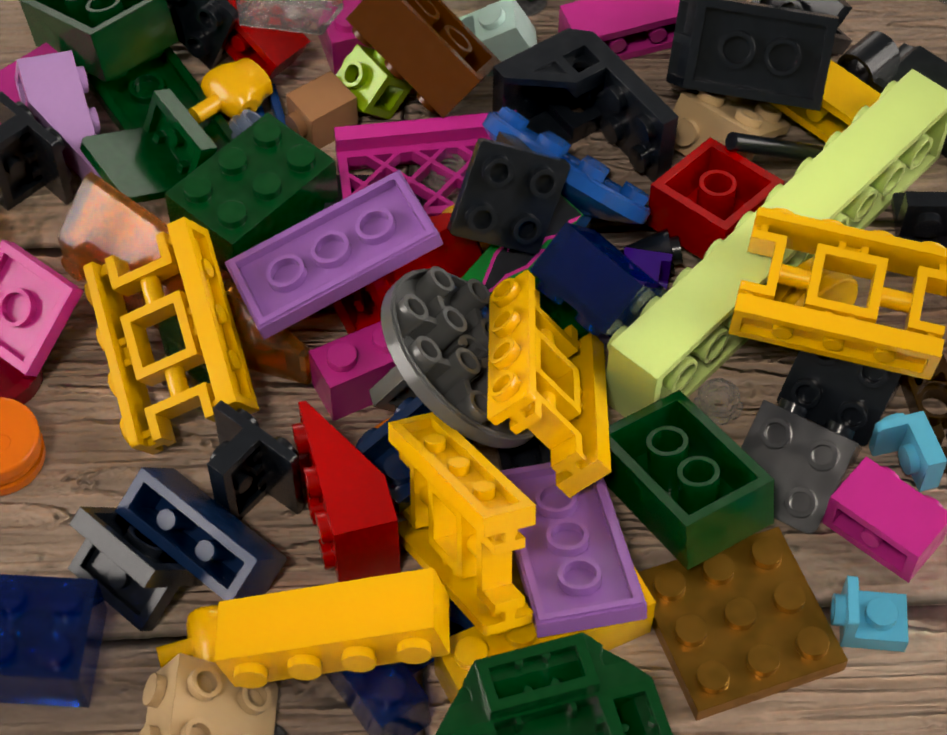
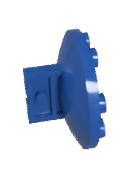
M502 106L499 113L496 111L489 112L482 125L492 141H496L499 131L515 135L532 151L565 159L570 164V170L561 195L578 209L583 216L554 248L564 262L592 217L626 224L643 225L651 214V208L646 205L650 195L627 181L621 187L606 177L611 169L590 155L580 160L568 153L572 144L548 130V132L537 134L526 128L530 121L511 108Z

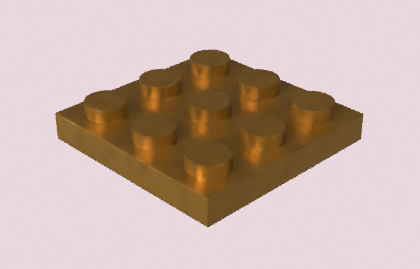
M779 526L751 535L689 570L676 559L638 572L656 601L652 627L696 721L841 672L846 668L848 659Z

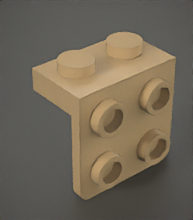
M689 90L681 92L673 110L679 116L674 149L687 156L710 137L725 146L726 137L730 132L774 138L786 134L791 124L781 118L782 112L770 104L763 102L755 103L746 98ZM736 152L750 161L754 157V154Z
M179 653L159 671L152 673L145 684L142 701L148 707L145 726L141 729L139 735H274L278 686L273 681L267 682L266 685L260 688L234 687L216 663Z

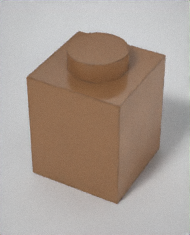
M332 71L286 94L288 114L285 116L286 125L319 149L335 141L334 127L358 125L357 97Z

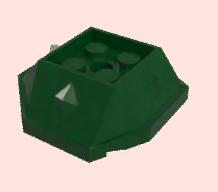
M581 632L474 660L460 691L449 707L435 735L673 734L653 678L628 661L603 649L602 644Z

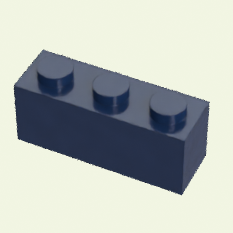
M141 467L115 512L223 600L266 594L288 559L174 468Z

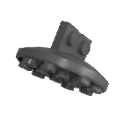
M433 266L430 269L410 271L397 280L386 292L381 306L382 331L387 348L396 366L390 369L369 392L373 407L395 412L405 399L418 397L439 419L465 437L490 447L516 448L530 441L535 435L528 429L516 435L509 429V418L497 426L487 419L489 298L491 294L482 282L477 279L466 281L458 276L447 273L438 266Z

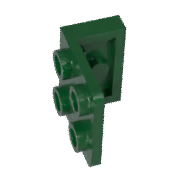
M168 88L153 91L143 127L86 136L81 141L80 150L120 202L136 204L165 198L164 193L213 156L217 151V146L192 117L187 108Z

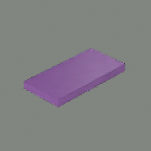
M399 169L224 263L255 325L265 340L443 245V241Z
M551 462L500 470L536 504V525L518 529L525 537V548L514 550L513 552L528 606L533 610V624L537 638L647 619V604L604 477L569 498L556 486V472L551 468Z

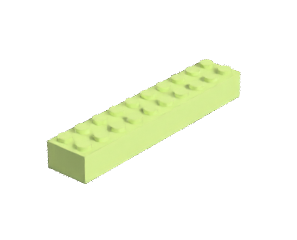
M911 69L898 82L892 80L871 107L865 105L858 111L847 129L843 132L836 131L831 135L823 150L814 159L807 157L799 165L792 179L785 185L781 183L776 185L768 194L765 203L761 207L769 209L784 208L796 215L818 220L833 219L845 226L866 229L891 205L894 193H903L939 159L947 135V90L914 69ZM757 210L755 212H746L737 223L735 230L725 240L719 238L714 241L706 251L703 260L693 269L686 267L682 270L670 290L661 298L655 296L650 299L636 321L629 327L621 326L610 338L607 344L609 354L605 370L607 404L622 416L627 417L678 390L689 397L749 340L748 338L728 334L741 280L766 285L772 257L747 252ZM785 248L782 264L797 267L807 259L814 257V254Z

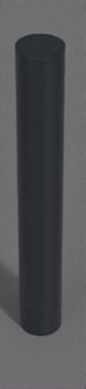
M730 132L725 140V146L730 151L802 162L807 157L814 159L824 148V146L737 132Z

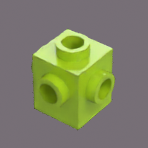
M356 44L352 52L344 59L336 76L357 97V111L391 119L413 87L406 80H399L393 76L384 64L385 59L375 49Z

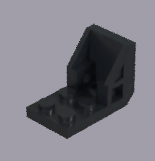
M680 0L666 82L687 89L820 111L839 17L748 2L746 0Z
M567 28L493 66L492 112H499L502 106H507L512 110H516L517 113L530 121L526 128L537 134L548 132L549 130L570 144H574L601 129L607 141L611 144H616L629 158L634 169L644 173L652 182L671 169L679 116L594 32ZM579 107L583 110V112L579 113L573 112V110Z

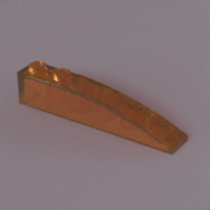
M90 172L84 177L57 236L63 256L61 264L66 272L77 281L82 279L86 281L83 270L84 265L92 261L103 265L105 264L104 259L111 255L128 262L131 272L161 258L155 235L163 231L169 234L168 227L161 219ZM180 273L161 282L164 296L177 290L185 292ZM228 278L224 282V287L247 368L308 385L312 381L309 360L310 349L287 329L264 340L236 285ZM142 291L129 297L123 295L128 312L146 305ZM177 315L153 325V327L165 334L184 342Z

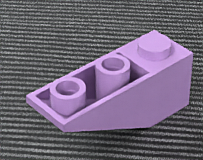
M72 50L17 59L15 83L20 101L28 107L38 123L44 128L47 126L52 127L60 135L65 145V149L62 151L64 161L96 195L103 194L106 183L80 150L81 141L84 137L100 134V122L95 107L88 108L84 93L89 92L88 79L84 67L76 66Z

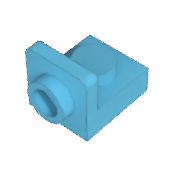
M924 411L907 415L894 413L875 424L869 443L872 456L898 451V458L903 472L906 475L912 476L919 492L938 488L947 464V458Z
M847 576L841 594L833 593L830 609L831 625L839 626L840 646L905 652L909 643L907 594L859 590V577Z

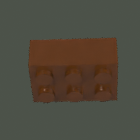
M362 0L346 18L353 26L352 32L363 45L370 48L373 47L385 59L384 64L389 72L399 80H406L418 92L417 98L420 103L430 112L438 113L442 118L450 113L493 70V66L501 62L441 0Z

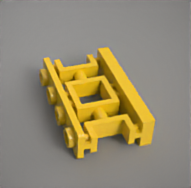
M759 207L757 209L747 252L772 257L766 285L741 280L728 334L931 380L942 358L945 341L942 338L946 326L921 321L920 316L925 292L947 297V248L932 241L917 242L895 237L891 233L882 230L868 231L845 226L833 219L818 220L800 216L784 208L769 209ZM785 248L814 254L811 270L782 264ZM823 269L870 279L871 284L866 308L817 297ZM886 271L914 277L911 293L883 287ZM777 284L806 290L803 307L774 301ZM879 307L907 313L904 330L875 324Z
M186 217L167 224L169 234L163 231L155 235L161 256L159 259L131 272L128 262L114 255L105 258V264L103 265L92 261L83 266L87 281L84 285L85 295L94 308L98 323L96 329L97 341L106 354L110 369L108 384L112 393L117 397L122 416L120 420L121 433L131 448L153 455L163 451V445L170 446L176 443L170 419L202 406L205 419L215 422L213 407L220 400L235 410L242 408L250 414L260 411L209 231ZM180 273L185 292L177 290L164 296L161 282ZM142 291L146 305L127 313L123 295L129 297ZM177 315L186 348L155 362L146 328ZM205 363L211 384L203 382L190 388L185 372ZM167 381L171 397L152 405L147 385L154 386Z
M525 270L515 278H506L494 288L489 298L487 419L497 426L509 418V429L517 435L528 429L549 448L551 468L556 472V486L570 498L611 473L604 343L593 332L578 340V330L572 324L562 329L540 308V292L535 288V276L529 270Z
M433 412L388 422V441L399 451V458L410 469L411 505L401 512L406 521L398 522L400 544L423 569L434 567L449 594V598L483 635L505 634L514 628L531 624L533 622V610L525 603V596L512 584V551L525 548V537L518 529L536 525V504L457 430L448 426Z

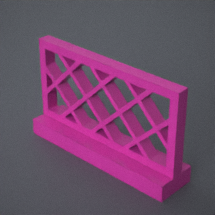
M489 113L334 127L337 171L339 172L342 200L396 172V166L418 164L421 167L411 177L404 173L402 174L413 192L427 200L422 206L427 215L430 217L442 214L443 210L455 204L447 199V197L457 187L461 188L477 140L479 138L491 140L482 125ZM464 160L467 162L457 173L441 164L443 161ZM370 168L376 170L365 181L349 173L350 170ZM431 172L447 181L437 192L421 184Z

